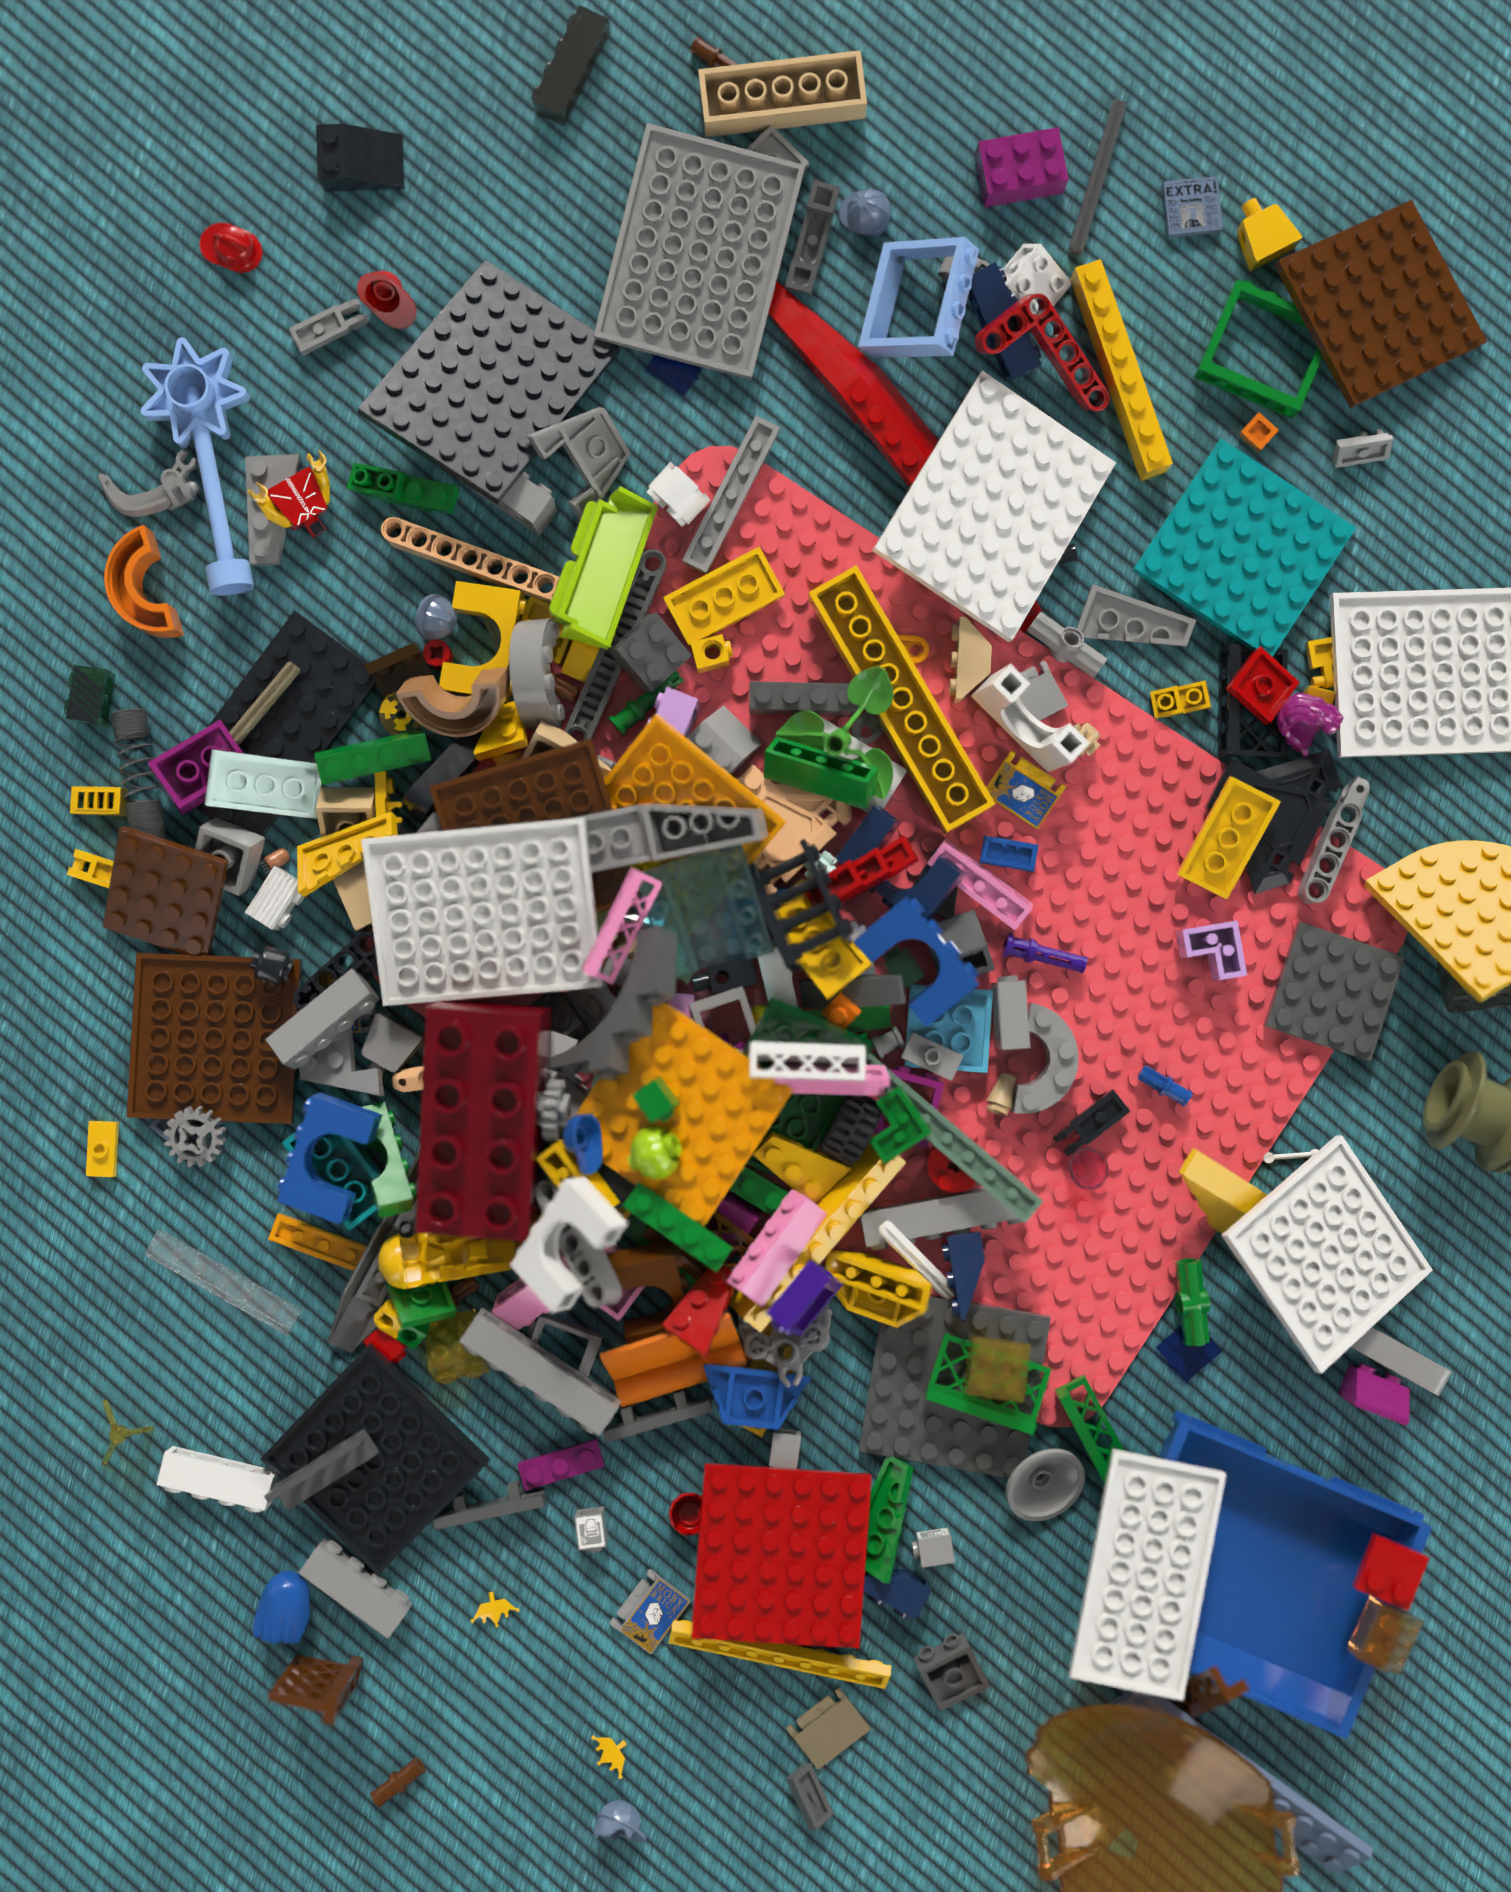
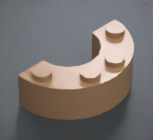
M508 667L482 670L471 685L472 695L467 697L455 696L446 692L438 685L433 675L409 677L396 694L406 712L423 727L444 736L466 737L484 730L500 711L509 694L510 673Z

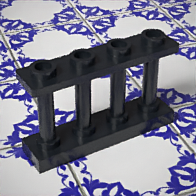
M805 839L800 841L804 852L765 870V868L760 869L755 863H751L744 867L784 964L792 972L803 968L800 962L803 954L838 937H841L847 945L853 943L850 935L854 934L847 918L843 919L839 911L843 909L838 895L836 893L832 894L828 886L832 884V880L825 868L821 870L818 860L822 858L816 845H810ZM809 862L814 877L777 895L776 893L771 894L768 884L771 883L772 879ZM817 887L820 888L825 899L824 902L789 919L781 917L778 909L782 908V904ZM831 913L836 924L835 927L802 943H792L789 936L792 933V929L823 914Z

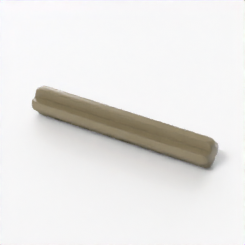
M287 662L229 733L238 746L300 673V669L295 664Z

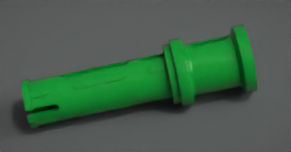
M675 670L653 692H644L635 701L626 702V707L616 716H610L608 718L609 721L625 737L627 731L638 721L642 722L645 720V713L655 706L659 693L664 694L667 687L671 689L676 688L680 683L684 682L683 678L679 677L680 674Z

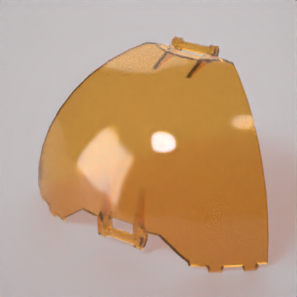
M1092 1705L1071 1709L1050 1717L1035 1732L1034 1735L1037 1738L1034 1745L1027 1749L1024 1761L1027 1762L1025 1774L1031 1775L1049 1790V1811L1031 1822L1032 1831L1036 1834L1039 1857L1037 1871L1039 1879L1044 1881H1053L1059 1877L1061 1884L1060 1892H1284L1283 1876H1297L1301 1873L1300 1862L1296 1859L1293 1827H1295L1294 1815L1290 1812L1275 1810L1271 1782L1233 1748L1205 1730L1177 1717L1148 1708L1129 1705ZM1274 1827L1281 1830L1284 1858L1277 1855ZM1057 1830L1060 1854L1050 1859L1047 1834Z

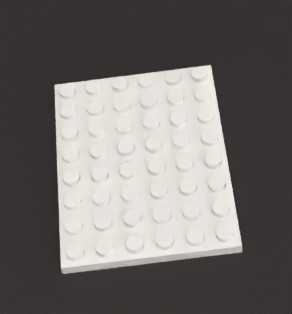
M982 371L872 551L1010 642L1022 625L1116 462Z
M1511 588L1332 593L1329 595L1334 692H1336L1335 707L1344 716L1343 722L1340 724L1341 728L1336 731L1338 758L1511 752Z
M585 817L362 839L383 1006L604 986L603 980L589 976L581 970L598 936ZM602 963L598 969L601 973H603Z

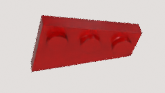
M722 1264L717 1272L708 1267L662 1324L666 1331L706 1359L709 1357L710 1346L714 1336H717L720 1328L719 1323L723 1312L727 1309L735 1289L727 1282L732 1271Z

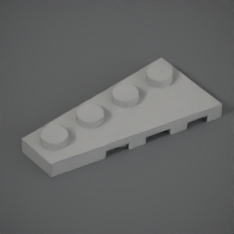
M300 454L245 457L247 490L250 489L257 495L260 490L256 483H260L269 489L297 473L302 457ZM247 494L250 565H280L286 530L267 520L257 505V501Z
M1093 584L1076 629L1082 633L1084 638L1187 646L1196 620Z

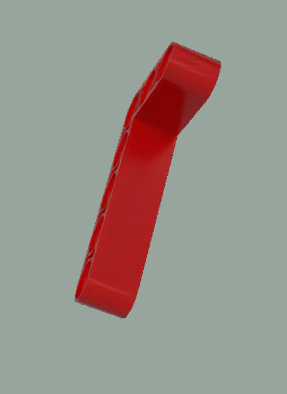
M1036 293L1022 297L976 335L975 347L980 353L998 354L1030 330L1081 409L1085 411H1101L1108 405L1109 393L1046 295ZM1033 299L1038 303L1036 314H1033L1030 310V303ZM1010 317H1014L1017 322L1016 329L1013 332L1008 328ZM1047 323L1053 326L1051 337L1045 334ZM989 334H992L995 338V344L992 349H989L986 345V338ZM1063 346L1068 350V356L1065 360H1062L1060 357V350ZM1077 369H1080L1083 374L1080 383H1077L1075 380ZM1094 391L1097 395V401L1092 406L1089 397Z

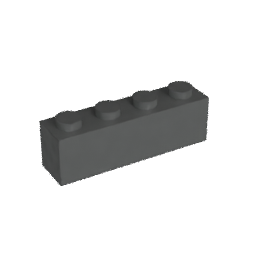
M750 681L749 714L794 715L797 712L807 710L815 712L819 716H853L858 710L859 705L851 703L848 699L847 691L849 684Z

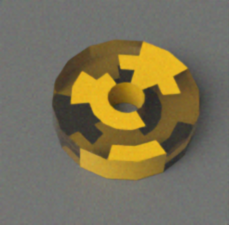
M397 692L386 696L381 702L379 709L380 722L384 729L391 734L397 735L415 731L421 726L408 713L403 718L396 715L398 710L406 712L397 697Z

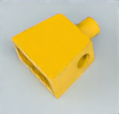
M1253 198L1241 206L1246 219L1239 225L1237 236L1250 272L1295 249L1303 237L1277 204L1262 210L1257 199Z

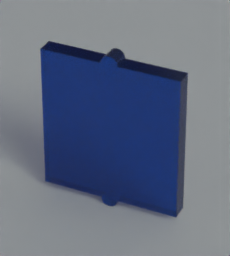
M654 355L645 372L685 397L693 383L699 380V374L703 367Z
M1182 1324L1156 1346L1168 1361L1167 1365L1170 1368H1174L1185 1382L1190 1380L1222 1352L1210 1337V1332L1209 1343L1202 1346L1185 1345Z

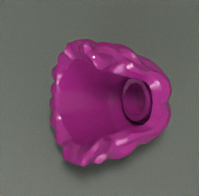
M1306 693L1293 694L1278 712L1277 725L1279 732L1285 737L1286 743L1291 745L1295 751L1301 752L1302 757H1306L1309 753L1308 749L1312 746V740L1319 730L1322 729L1326 734H1334L1341 728L1340 724L1343 722L1344 716L1333 704L1324 702L1320 697Z

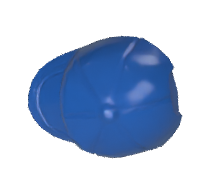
M593 1114L575 1115L565 1125L563 1145L568 1152L577 1156L582 1174L590 1175L596 1172L602 1163L601 1126Z

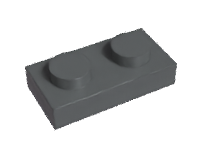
M802 1763L786 1778V1781L808 1829L817 1830L834 1813L811 1763Z

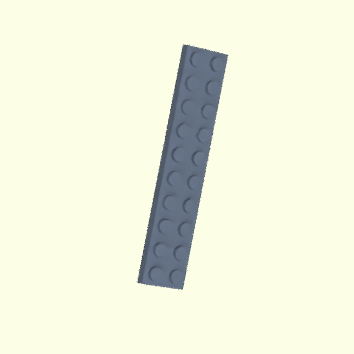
M1129 1690L1112 1701L1109 1711L1122 1722L1133 1727L1147 1740H1151L1162 1748L1166 1754L1176 1758L1187 1766L1191 1772L1201 1776L1212 1787L1226 1794L1234 1803L1244 1807L1255 1815L1259 1821L1269 1825L1281 1837L1294 1843L1305 1854L1312 1856L1323 1864L1327 1870L1338 1874L1371 1859L1373 1852L1371 1846L1164 1697Z

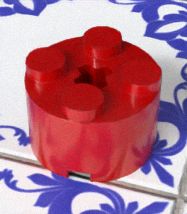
M931 1144L925 1156V1169L929 1178L939 1188L957 1193L966 1191L977 1183L958 1165L956 1170L947 1167L951 1160Z

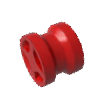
M430 640L423 648L425 661L436 670H442L443 662L452 663L453 661L452 650L442 640Z

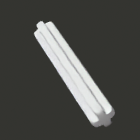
M885 1221L879 1226V1234L944 1299L951 1300L952 1297H955L954 1289L948 1288L947 1278L890 1221Z

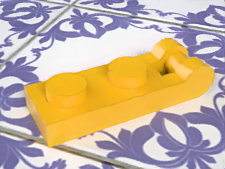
M75 849L73 854L75 860L73 866L69 867L67 875L109 888L114 861ZM86 861L91 862L88 872L83 871Z

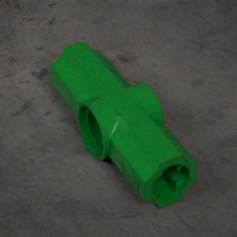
M1180 1259L1175 1262L1178 1291L1175 1293V1304L1177 1312L1181 1316L1184 1344L1187 1346H1202L1210 1342L1207 1322L1210 1300L1203 1284L1201 1260Z

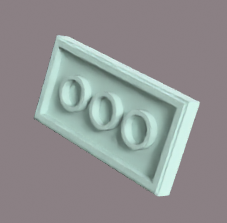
M212 750L205 805L317 819L316 805L322 787L317 764Z

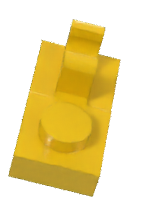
M386 771L375 773L376 817L403 807L401 802H389L390 794H394V779L389 778V773ZM398 817L397 824H402L403 818Z

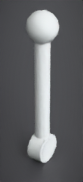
M1313 1149L1310 1152L1275 1155L1268 1152L1264 1155L1263 1161L1272 1163L1274 1160L1310 1158L1319 1150Z

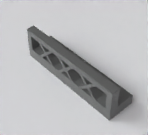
M363 1428L278 1482L264 1495V1498L269 1503L278 1497L288 1511L374 1457L379 1450Z

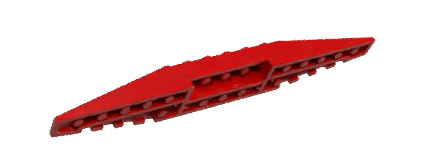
M776 281L768 316L854 424L858 423L910 488L938 443V439L880 367ZM1037 600L1019 628L1023 633L1028 630L1038 614L1042 612Z

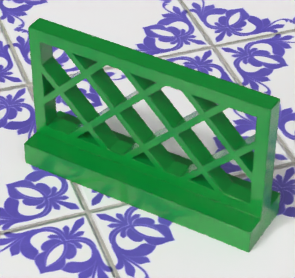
M944 1333L923 1397L927 1400L1034 1435L1037 1425L1035 1422L1052 1369ZM948 1341L960 1344L964 1355L950 1361L945 1352ZM965 1346L973 1348L974 1350L967 1352ZM979 1351L985 1352L991 1363L976 1370L970 1356ZM991 1355L1000 1357V1359L994 1361ZM944 1357L947 1363L941 1366ZM967 1358L973 1373L959 1379L952 1365ZM1005 1360L1012 1361L1017 1373L1003 1379L996 1365ZM1018 1364H1021V1365H1024V1366H1027V1367L1021 1370ZM949 1367L956 1381L948 1386L937 1384L938 1373ZM993 1367L1000 1381L985 1388L979 1374ZM1032 1369L1042 1371L1043 1375L1040 1383L1030 1388L1023 1374ZM976 1376L983 1390L974 1395L966 1394L961 1383ZM1020 1376L1027 1390L1012 1397L1006 1383ZM958 1385L961 1392L951 1388ZM1003 1385L1009 1399L1001 1404L993 1403L988 1392ZM1038 1389L1035 1398L1032 1392ZM985 1394L988 1401L978 1397ZM1028 1394L1034 1403L1030 1415L1020 1412L1015 1403L1016 1400ZM1012 1403L1014 1409L1005 1406Z

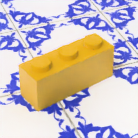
M563 1139L553 1144L536 1158L558 1188L567 1179L585 1177L612 1207L620 1203L597 1171L590 1175L582 1174L577 1156L565 1149Z

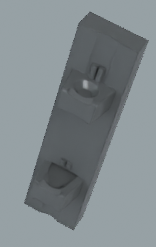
M685 1389L674 1392L673 1396L676 1405L635 1417L632 1405L624 1408L621 1407L620 1412L623 1421L607 1425L602 1433L605 1443L710 1413L713 1410L711 1398L706 1396L688 1402Z
M511 1481L507 1485L508 1496L469 1505L466 1492H459L453 1499L454 1508L442 1510L433 1519L434 1529L544 1507L547 1500L545 1488L522 1493L520 1481Z

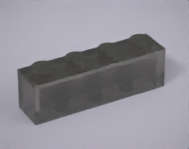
M579 5L575 14L572 13L567 22V31L564 37H560L555 47L556 54L552 62H547L543 71L544 78L540 86L536 85L533 90L531 100L533 101L536 114L565 127L611 33L609 18Z

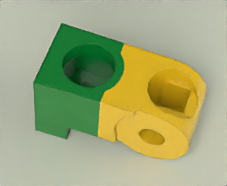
M391 1299L387 1300L374 1315V1322L379 1329L413 1350L427 1336L430 1323L401 1329Z

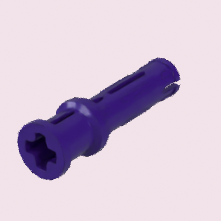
M1009 932L1004 940L1002 956L1004 957L1011 955L1024 959L1026 963L1035 960L1082 974L1085 971L1087 965L1086 956L1038 945L1035 939L1025 940L1013 937V933Z

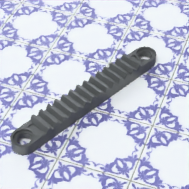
M650 549L642 553L611 646L608 649L648 614L667 567L665 556L659 550ZM650 557L658 558L661 562L659 569L649 571L645 567L647 559ZM600 648L564 730L569 735L579 731L584 734V740L593 739L601 723L602 716L605 714L606 707L623 672V668L609 653L608 649Z

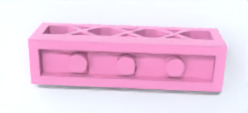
M945 838L927 862L932 867L939 856H945L960 867L966 874L957 887L1014 930L1018 928L1033 908V903L947 838Z
M634 868L630 869L581 968L585 974L597 977L613 985L637 936V931L640 930L662 882ZM642 880L654 885L649 896L637 898L636 892ZM646 901L643 908L641 909L639 903ZM636 905L639 912L637 920L625 925L623 918L628 908ZM633 927L630 934H628L627 928ZM624 930L627 939L625 945L613 950L611 943L616 933ZM621 952L616 961L614 954ZM611 956L614 967L608 976L599 972L598 969L603 959Z
M782 1063L789 1071L795 1072L804 1066L803 1063ZM811 1064L818 1072L824 1073L832 1067L831 1064ZM840 1064L847 1073L858 1074V1065ZM865 1065L864 1082L804 1079L774 1080L775 1083H787L795 1089L793 1093L884 1096L885 1087H889L890 1078L885 1066ZM778 1067V1068H777L776 1070H774V1071H782V1070ZM806 1068L803 1072L811 1071L808 1068Z

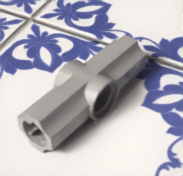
M1042 612L1038 614L1027 632L1050 647L1051 654L1057 661L1063 663L1070 661L1093 678L1107 661L1106 657L1084 643V636L1078 629L1074 627L1063 628Z

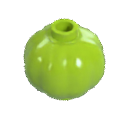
M647 1126L642 1128L633 1137L630 1146L631 1154L628 1155V1163L632 1170H638L645 1177L657 1180L667 1178L678 1166L679 1154L682 1153L680 1141L674 1133H669V1131L661 1127Z

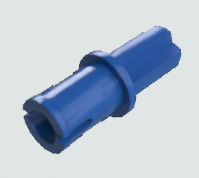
M1144 1066L1138 1074V1079L1157 1090L1158 1095L1162 1096L1164 1094L1183 1107L1192 1096V1091L1172 1081L1171 1076L1165 1077L1149 1066Z

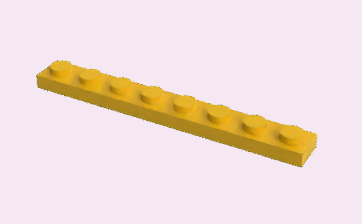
M673 1620L668 1643L882 1689L886 1688L891 1674V1666L885 1665L878 1660L866 1661L857 1659L849 1654H832L825 1649L813 1650L796 1644L691 1639V1622L687 1620Z

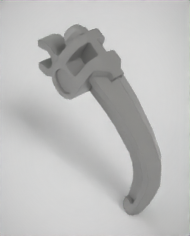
M185 450L177 453L176 463L173 468L167 469L162 473V485L144 493L127 495L114 485L108 475H98L101 487L109 502L125 516L139 517L167 509L172 511L196 499V494L200 490L199 485L196 482L190 481L188 477L190 472L199 466L198 459L192 458L190 463L186 465L184 460L188 452Z

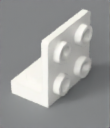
M1023 244L1003 268L1007 277L1005 284L1009 293L1013 292L1017 301L1026 295L1041 293L1046 295L1054 306L1071 286V281L1041 244ZM1033 299L1030 303V310L1033 314H1036L1038 303Z

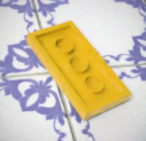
M759 546L663 597V600L687 645L691 647L690 642L712 636L785 597V593Z
M1229 776L1176 874L1228 899L1281 801Z
M803 894L782 904V908L778 910L782 918L789 919L812 908L806 894ZM762 910L759 911L760 917L767 924V921L764 917ZM828 912L792 929V933L789 936L792 943L796 942L799 944L835 927L836 924L831 913ZM841 937L803 954V958L800 959L803 971L827 1000L872 967L871 962L854 941L852 944L847 945Z

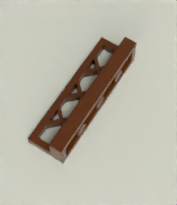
M1215 1665L1187 1679L1183 1701L1180 1700L1179 1702L1177 1699L1168 1697L1166 1699L1191 1718H1194L1235 1699L1250 1689L1244 1679L1227 1686Z

